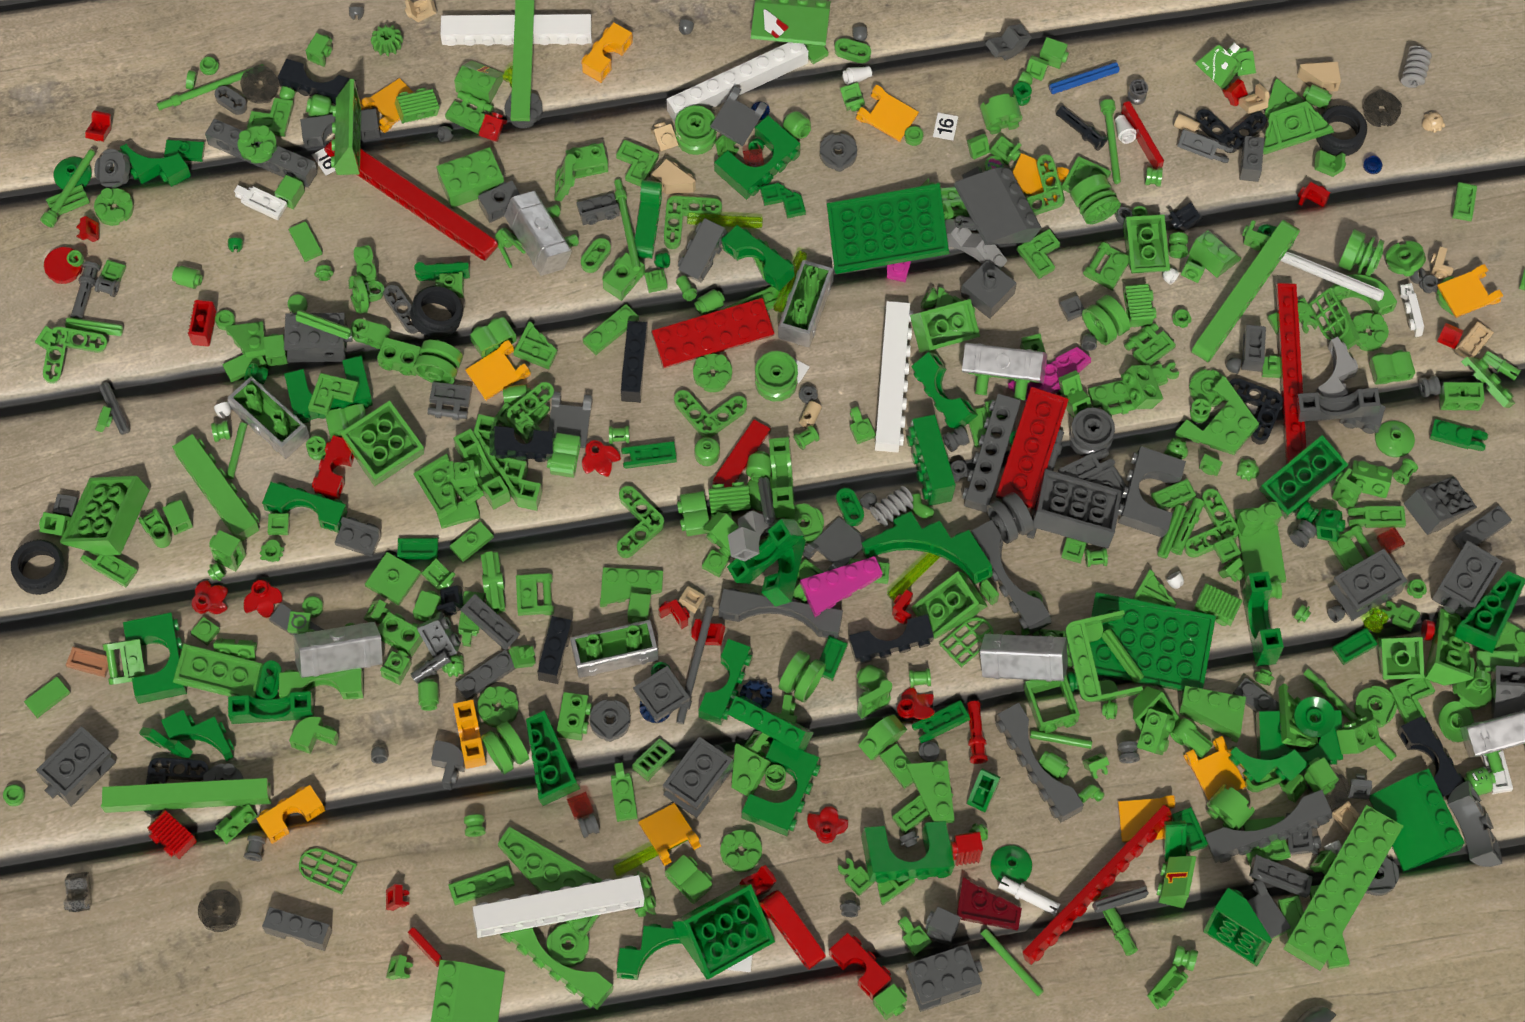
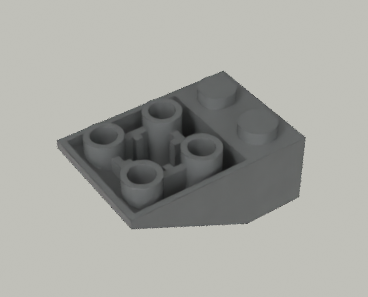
M1454 476L1416 490L1404 503L1405 507L1427 535L1443 529L1477 508L1471 497L1468 496Z
M1495 666L1490 674L1492 719L1525 709V667Z

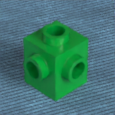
M1322 508L1320 516H1317L1315 520L1317 539L1337 542L1340 532H1343L1345 529L1342 511Z

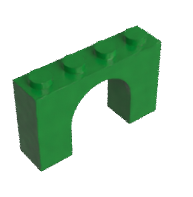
M769 115L755 126V137L761 139L773 154V157L767 164L760 167L747 166L728 150L714 162V172L746 200L751 195L755 196L759 192L760 186L769 184L774 175L784 171L789 162L795 161L800 156L801 144Z
M362 356L342 360L346 379L358 382L359 387L353 403L334 398L330 410L344 409L357 404H363L364 409L373 406ZM304 369L284 373L293 414L302 423H307L317 418L325 419L324 414L311 412L308 409L312 394L308 389Z
M1269 571L1248 573L1241 591L1256 667L1277 664L1284 648L1280 628L1271 629L1269 622L1268 600L1272 592Z
M170 612L123 622L126 640L140 638L141 646L160 644L165 646L170 652L168 663L162 670L154 674L132 678L137 703L141 704L187 694L186 687L188 686L173 683L180 658V649L183 647L181 637H177V631L180 630L178 619H174Z
M1334 710L1336 714L1335 725L1328 734L1317 737L1318 744L1306 752H1298L1308 764L1318 757L1320 759L1325 757L1329 765H1337V761L1343 760L1336 731L1342 728L1341 710ZM1280 711L1256 712L1257 759L1275 758L1290 750V748L1282 743Z
M773 739L766 755V760L771 762L770 766H782L785 772L793 777L797 785L796 792L790 799L780 803H773L749 794L743 807L741 818L788 837L789 832H794L798 820L795 818L798 812L802 813L806 803L803 801L806 794L810 795L814 785L811 781L814 776H818L821 765H819V757L805 751H797Z
M946 821L925 823L922 837L926 856L915 862L903 861L891 852L885 826L864 827L861 840L869 882L885 883L889 880L902 882L913 878L924 880L929 877L946 878L950 876L955 864Z

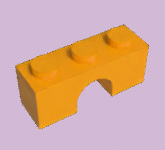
M614 22L610 27H607L603 32L602 38L594 43L591 52L583 57L581 61L583 73L602 83L612 70L611 59L605 55L615 52L623 56L633 43L632 32Z
M468 700L454 703L453 707L466 769L486 765L474 701Z
M311 785L296 790L293 796L281 799L272 809L262 811L256 819L271 844L289 834L285 820L290 814L300 813L308 822L323 813L325 809Z

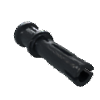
M1061 106L1058 109L1056 116L1080 133L1084 141L1090 142L1097 151L1103 148L1108 137L1098 133L1094 126L1085 124L1066 109L1065 106Z

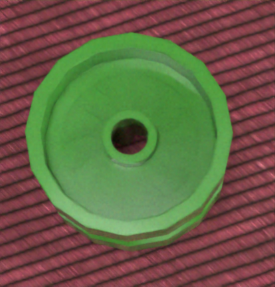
M693 105L684 108L676 116L675 136L678 146L682 151L688 154L699 155L708 152L714 146L717 131L710 128L715 116L709 109Z
M1104 295L1096 301V304H1092L1082 311V318L1087 329L1103 345L1110 344L1116 340L1117 335L1121 336L1130 330V320L1125 310L1112 296Z
M438 340L424 341L419 351L420 356L417 357L413 366L415 373L431 383L453 384L457 376V369L463 360L462 353L445 342Z
M772 351L764 354L757 361L755 367V387L758 393L766 400L773 402L786 400L795 393L798 385V365L794 358L781 351Z
M799 650L783 673L779 689L787 694L794 691V698L805 703L819 684L826 664L818 659L810 663V654Z
M507 721L497 726L498 736L492 731H488L481 736L487 752L504 775L514 769L513 761L521 765L529 760V755L520 737Z

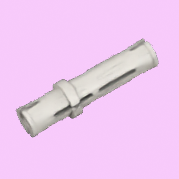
M1006 876L1003 877L1002 882L1009 886L1000 883L998 887L1015 895L1016 899L1021 898L1053 914V916L1056 915L1057 910L1050 906L1059 909L1061 905L1026 888L1025 884L1021 883L1020 885L1006 878Z

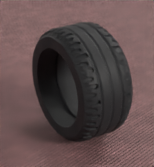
M1336 105L1326 109L1321 114L1328 124L1343 122L1351 126L1356 133L1354 138L1348 140L1335 138L1331 134L1316 138L1324 151L1333 154V156H1337L1340 153L1349 156L1362 147L1367 135V122L1358 110L1347 105Z
M430 286L419 291L413 300L410 310L411 321L416 330L427 337L436 339L452 335L458 329L463 316V304L457 294L441 286ZM431 303L442 305L448 309L452 318L445 321L433 320L423 312L422 307Z
M37 539L24 543V545H21L16 550L11 559V573L18 586L27 593L36 595L50 593L57 589L63 582V579H65L67 572L65 558L60 549L47 540ZM47 555L55 559L54 567L47 576L40 579H29L23 576L24 566L31 558Z

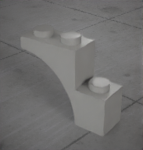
M955 219L945 221L949 247L959 249L971 255L981 264L988 260L1000 270L1002 269L1007 259L996 245H985L979 233H971L968 228H957L955 223L961 222L955 221Z
M1336 337L1330 341L1328 346L1333 360V374L1316 391L1320 395L1329 398L1347 396L1348 389L1342 382L1355 377L1358 370L1357 361L1349 355L1346 344Z
M749 511L744 516L738 518L739 528L728 534L731 557L746 561L758 555L760 536H767L769 534L768 530L778 521L775 520L773 524H766L763 515L756 511Z

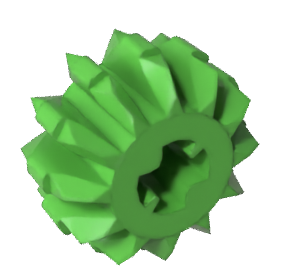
M385 24L384 28L378 26L377 31H373L371 44L374 51H378L380 56L386 53L389 57L390 53L396 55V50H401L403 37L399 29L395 30L394 25L388 28Z

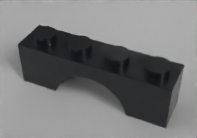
M287 58L278 75L280 87H288L303 96H313L314 94L326 96L335 105L336 97L351 79L338 75L328 82H315L307 77L303 63ZM354 80V81H355V84H356L357 92H358L357 81Z
M628 321L621 382V401L641 403L644 356L648 336L647 322Z
M926 614L908 619L906 630L897 639L891 641L880 640L867 630L849 635L848 640L855 663L860 661V664L872 661L874 657L886 658L891 656L893 652H908L911 650V647H927L931 645L930 642H933L934 635L928 615Z
M1421 716L1400 727L1397 734L1407 750L1421 751L1433 761L1435 765L1434 780L1444 801L1447 800L1451 792L1465 781L1462 775L1457 773L1453 767L1454 763L1451 757L1445 754L1441 741L1432 733L1430 723Z

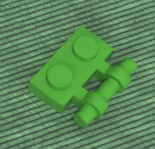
M459 91L457 98L463 100L462 103L454 101L445 114V118L479 134L485 117L484 111L491 113L494 106L488 104V101L484 99L479 100L473 97L471 93ZM472 104L474 106H477L478 108L474 110L472 108H469L468 106Z
M941 188L945 220L953 219L957 216L969 217L970 215L956 188ZM952 207H959V210H953Z
M1155 323L1143 328L1140 334L1129 338V342L1124 344L1127 351L1132 348L1137 349L1134 351L1133 356L1141 365L1151 366L1176 346L1164 331L1158 335L1155 333L1159 329ZM1146 338L1150 339L1147 343H1142Z
M1123 380L1088 388L1093 408L1101 407L1111 417L1120 413L1122 415L1128 414L1129 411L1136 410L1132 403L1127 404L1125 402L1131 399ZM1116 403L1119 405L1111 408L1108 406Z

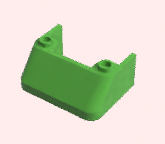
M1124 610L1073 621L1065 629L1079 694L1086 702L1109 701L1137 695L1143 691L1142 686L1118 691L1113 681H1099L1089 643L1097 641L1102 637V623L1121 619L1124 616Z

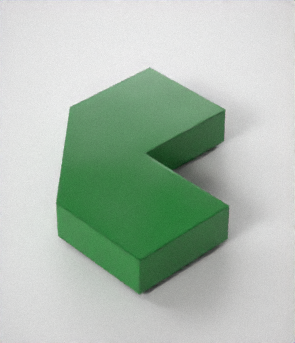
M780 183L760 186L764 206L783 202L787 219L806 215L803 199L800 194L786 189Z
M142 727L139 732L143 738L159 748H166L177 757L190 758L193 753L192 750L181 742L169 740L153 728Z

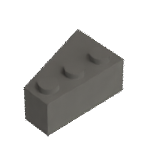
M705 218L703 222H699L697 225L696 235L694 239L689 241L687 245L688 251L685 257L682 256L678 263V270L681 274L700 283L703 282L711 269L715 255H719L722 251L720 248L722 244L721 239L728 234L724 227Z

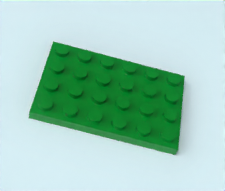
M940 183L827 203L834 271L836 274L950 254Z
M1095 593L1091 617L1124 610V616L1121 619L1102 623L1103 632L1108 629L1112 630L1143 673L1144 677L1138 683L1183 691L1185 686L1203 689L1216 619L1215 615L1104 593ZM1102 637L1097 641L1089 642L1098 675L1133 681Z

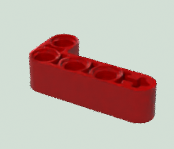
M779 890L771 892L759 901L764 916L772 920L808 970L826 958L819 944Z

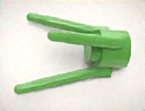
M502 228L496 233L495 239L498 241V248L508 267L512 268L504 247L509 248L514 245L523 254L526 251L521 247L522 245L513 233H510L507 228Z

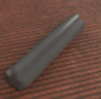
M101 384L99 386L108 408H111L110 413L113 416L119 433L121 435L129 433L130 428L110 384Z
M761 477L758 480L764 522L766 524H773L775 522V513L770 482L767 477Z
M1140 886L1095 900L1092 907L1095 912L1099 913L1146 898L1149 892L1145 886Z

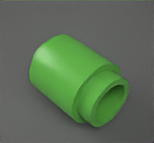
M1312 84L1311 87L1307 86L1303 97L1311 105L1318 108H1327L1332 94Z
M176 266L172 274V281L176 282V284L193 289L200 286L203 279L200 270L186 266Z
M713 289L699 297L698 301L695 302V307L699 314L703 316L723 307L725 299L720 291Z
M527 384L508 386L506 389H503L504 404L508 403L513 406L528 394L531 388H527ZM531 399L525 400V404H529Z
M424 679L418 684V704L421 706V710L432 711L437 709L439 704L438 683L434 682L433 679Z
M1045 751L1038 762L1045 772L1057 780L1060 777L1064 778L1070 769L1067 766L1068 762L1053 752Z

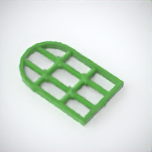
M1330 287L1311 301L1309 306L1314 312L1313 316L1325 338L1333 339L1327 335L1326 331L1328 330L1331 331L1334 338L1337 337L1332 328L1337 324L1343 333L1338 338L1343 339L1348 332L1349 321L1333 288ZM1329 292H1331L1335 300L1333 304L1330 303L1326 295ZM1323 296L1329 306L1325 310L1318 301ZM1314 303L1317 304L1321 311L1318 315L1312 307ZM1335 305L1338 306L1342 313L1340 318L1333 309ZM1329 310L1336 319L1333 323L1329 322L1325 314ZM1321 316L1324 317L1328 325L1325 329L1319 320ZM1342 319L1345 320V329L1340 322Z
M971 618L939 645L962 668L980 653V649L973 653L970 648L977 642L982 643V638L985 634H988L990 631L993 634V628L985 619ZM972 621H980L974 627L968 625ZM983 623L988 625L989 629L982 635H978L974 631ZM966 626L969 631L961 638H958L955 634ZM973 633L977 639L969 646H966L962 641ZM953 637L956 642L947 649L943 644ZM957 645H961L964 650L955 657L950 651ZM965 652H968L971 656L961 663L958 658Z
M318 848L306 851L299 861V871L304 878L341 895L357 866L353 862ZM322 852L321 856L318 858L310 855L309 853ZM327 854L338 859V861L333 865L322 859ZM305 856L318 861L315 868L302 864ZM343 861L352 865L353 868L349 872L338 866ZM320 864L334 868L331 874H325L317 870ZM301 867L312 871L310 877L303 873ZM336 871L348 874L345 882L333 877ZM319 874L328 878L326 884L314 880V875ZM335 881L342 884L341 891L330 887V882Z

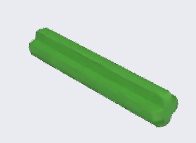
M298 310L295 316L298 322L344 339H349L352 332L346 326L302 310Z
M71 317L66 318L65 322L66 328L115 336H122L123 326L120 324Z
M1177 504L1169 530L1163 537L1157 553L1163 559H1166L1169 555L1186 512L1185 506Z
M1112 630L1104 631L1102 633L1103 640L1135 683L1142 680L1144 677L1143 673Z

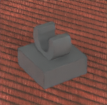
M1356 774V779H1351L1348 798L1369 800L1372 781L1365 780V774Z

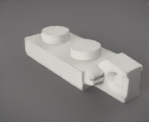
M238 185L234 190L235 197L241 199V203L276 220H279L288 206L286 201L254 186L252 188L249 187L247 190Z
M1412 283L1400 285V296L1405 299V312L1410 315L1408 320L1410 331H1414L1415 337H1420L1423 335L1424 324Z

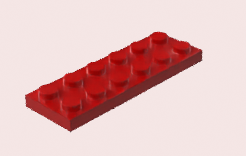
M763 298L651 331L663 369L698 359L704 355L715 354L774 336Z
M1031 387L996 493L997 498L1002 499L1007 494L1014 492L1022 499L1026 507L1034 509L1044 472L1047 469L1068 404V398Z

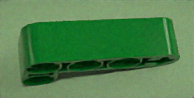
M642 180L635 245L639 258L653 259L662 201V182Z

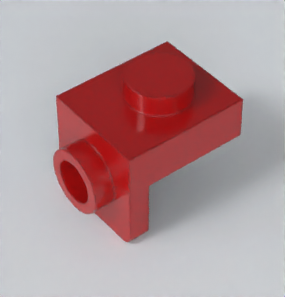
M93 111L91 113L92 122L85 131V138L104 142L111 131V114Z
M492 112V115L485 114L478 136L498 142L503 124H506L507 120L502 119L503 115Z
M1310 181L1307 187L1303 186L1298 195L1300 197L1299 205L1302 206L1305 200L1309 199L1324 207L1331 192L1327 191L1323 186H1318Z
M907 589L903 594H899L894 601L895 606L892 611L894 619L901 624H907L908 619L912 618V615L905 611L913 598V593Z
M676 599L661 604L658 609L661 619L672 614L681 629L688 626L689 613L685 607L681 608Z
M695 619L694 626L691 629V637L696 642L702 625L700 619ZM710 623L705 645L721 646L726 627L723 624Z
M763 865L758 872L742 879L739 884H751L756 897L769 892L777 880L768 867Z

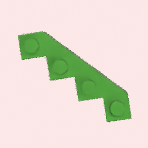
M478 414L474 435L478 439L488 462L498 476L500 475L518 507L538 511L542 496L541 483L526 480L528 473L526 461L512 459L511 457L499 459L496 456L489 455L490 432L494 426H499L498 418Z

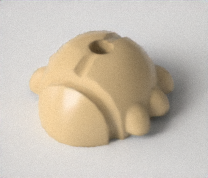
M1429 112V114L1424 115L1425 118L1423 119L1422 126L1425 130L1436 133L1445 127L1443 118L1438 112Z

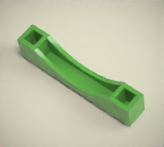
M533 928L500 934L501 938L507 943L512 941L517 945L516 949L522 955L526 956L528 954L532 957V962L537 967L547 969L552 979L556 982L562 981L566 985L565 988L571 994L575 995L577 993L582 997L581 1001L587 1007L591 1008L593 1006L598 1009L613 992V985L597 972L574 970L552 959L538 942Z

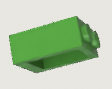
M1066 675L1064 681H1025L1024 691L1038 731L1051 733L1058 727L1065 726V728H1068L1078 722L1080 714ZM1060 687L1070 715L1043 722L1034 694Z

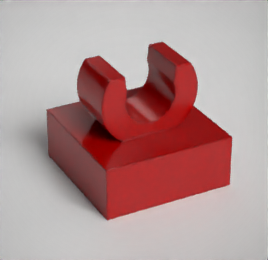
M1239 79L1234 83H1229L1227 90H1222L1225 98H1228L1230 105L1237 106L1239 99L1248 95L1244 82Z
M87 216L80 218V224L76 226L80 230V234L76 235V237L81 240L88 239L91 242L98 241L99 223Z
M1445 323L1437 342L1456 349L1464 330Z
M394 884L386 889V910L394 911L399 907L404 908L410 905V902L403 901V896L410 894L408 890H403V885Z

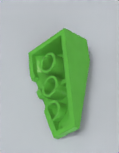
M1442 608L1439 610L1426 666L1425 679L1446 686L1472 680L1475 662L1470 657L1469 644L1454 637L1458 625L1462 622L1460 616L1455 613L1450 614Z

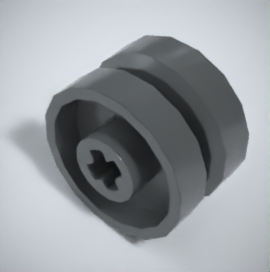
M1086 408L1080 411L1073 419L1069 434L1072 449L1082 457L1103 449L1109 450L1115 433L1114 421L1107 412L1098 408Z
M1011 492L1002 497V502L997 500L987 505L988 517L994 522L1002 535L1003 542L1006 544L1018 539V533L1026 535L1033 531L1034 526L1031 515L1022 499L1016 493Z

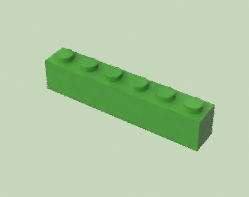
M191 434L172 446L176 457L234 537L242 542L259 531L257 525L259 523L258 518L253 512L249 513L246 509L248 505L243 497L238 498L236 495L237 489L232 482L228 484L225 480L227 476L222 468L217 469L215 466L216 460L211 453L207 454L204 451L206 447L200 438L196 440L194 435Z

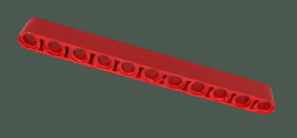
M332 140L324 147V151L330 157L335 156V151H332ZM360 149V174H356L357 176L478 258L486 261L497 249L498 243L491 236Z

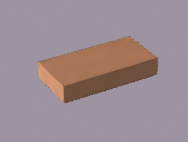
M72 647L66 662L68 668L101 677H106L109 670L106 655L77 647Z

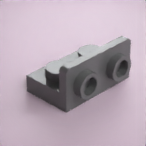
M613 193L576 202L582 225H593L598 221L612 220L620 216L619 206Z
M342 517V526L334 542L335 545L373 557L381 539L380 529L371 523H360L353 517Z
M442 612L437 613L436 618L417 626V630L433 658L443 651H446L449 656L458 653L461 644L460 638L456 633L454 634L451 629L450 620L448 617H444Z
M1318 824L1311 826L1306 832L1290 834L1288 846L1291 855L1311 852L1314 855H1319L1321 839L1317 832V828L1320 827Z

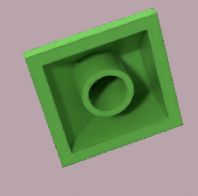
M1147 686L1134 699L1133 720L1141 731L1148 709L1175 716V726L1181 721L1164 693L1160 690Z

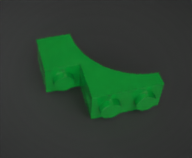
M127 144L120 147L121 152L129 156L132 177L134 180L138 178L141 184L160 175L164 183L167 181L173 187L191 176L187 164L179 153L166 158H148L137 154Z
M181 710L161 720L170 740L205 742L215 747L226 761L234 758L231 752L235 750L230 738L225 740L223 734L226 733L222 721L217 723L215 716L195 725L191 715L186 716L184 710Z
M1232 746L1227 750L1230 754L1228 759L1236 767L1238 765L1241 766L1244 770L1242 774L1250 782L1252 780L1257 783L1260 782L1274 768H1276L1274 772L1281 780L1291 781L1309 765L1292 748L1286 753L1270 759L1250 757L1236 746Z
M658 924L644 926L641 950H637L634 946H625V948L619 949L617 978L638 980L644 963L653 953L669 945L682 944L674 926L670 928H661V925Z

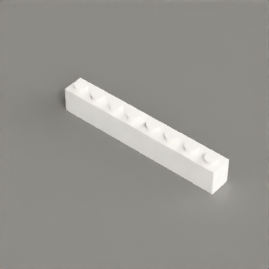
M591 14L534 15L533 44L584 45L592 43ZM515 15L441 16L442 45L472 46L474 44H484L490 46L493 44H514Z
M788 42L667 98V111L675 123L676 116L686 107L696 105L711 109L726 102L735 86L742 89L739 93L741 95L808 64L809 51L804 44Z
M887 301L875 451L899 453V445L903 446L904 434H900V430L905 428V416H902V410H906L907 398H903V392H907L908 381L904 380L905 374H909V363H906V357H910L911 345H907V339L911 340L912 328H908V324L911 322L910 315L913 314V311H910V303Z
M625 875L621 879H604L600 883L595 884L588 882L579 887L572 888L566 886L558 891L551 892L545 890L536 895L524 894L510 900L503 898L489 904L482 902L472 907L477 938L643 907L644 894L639 875Z

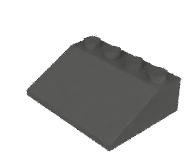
M1009 167L993 168L954 183L985 245L1031 242L1042 228Z
M1045 469L1033 515V526L1040 530L1109 549L1115 534L1122 491Z

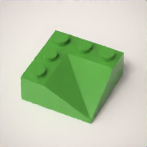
M391 401L386 402L340 433L374 486H377L424 454L423 445Z

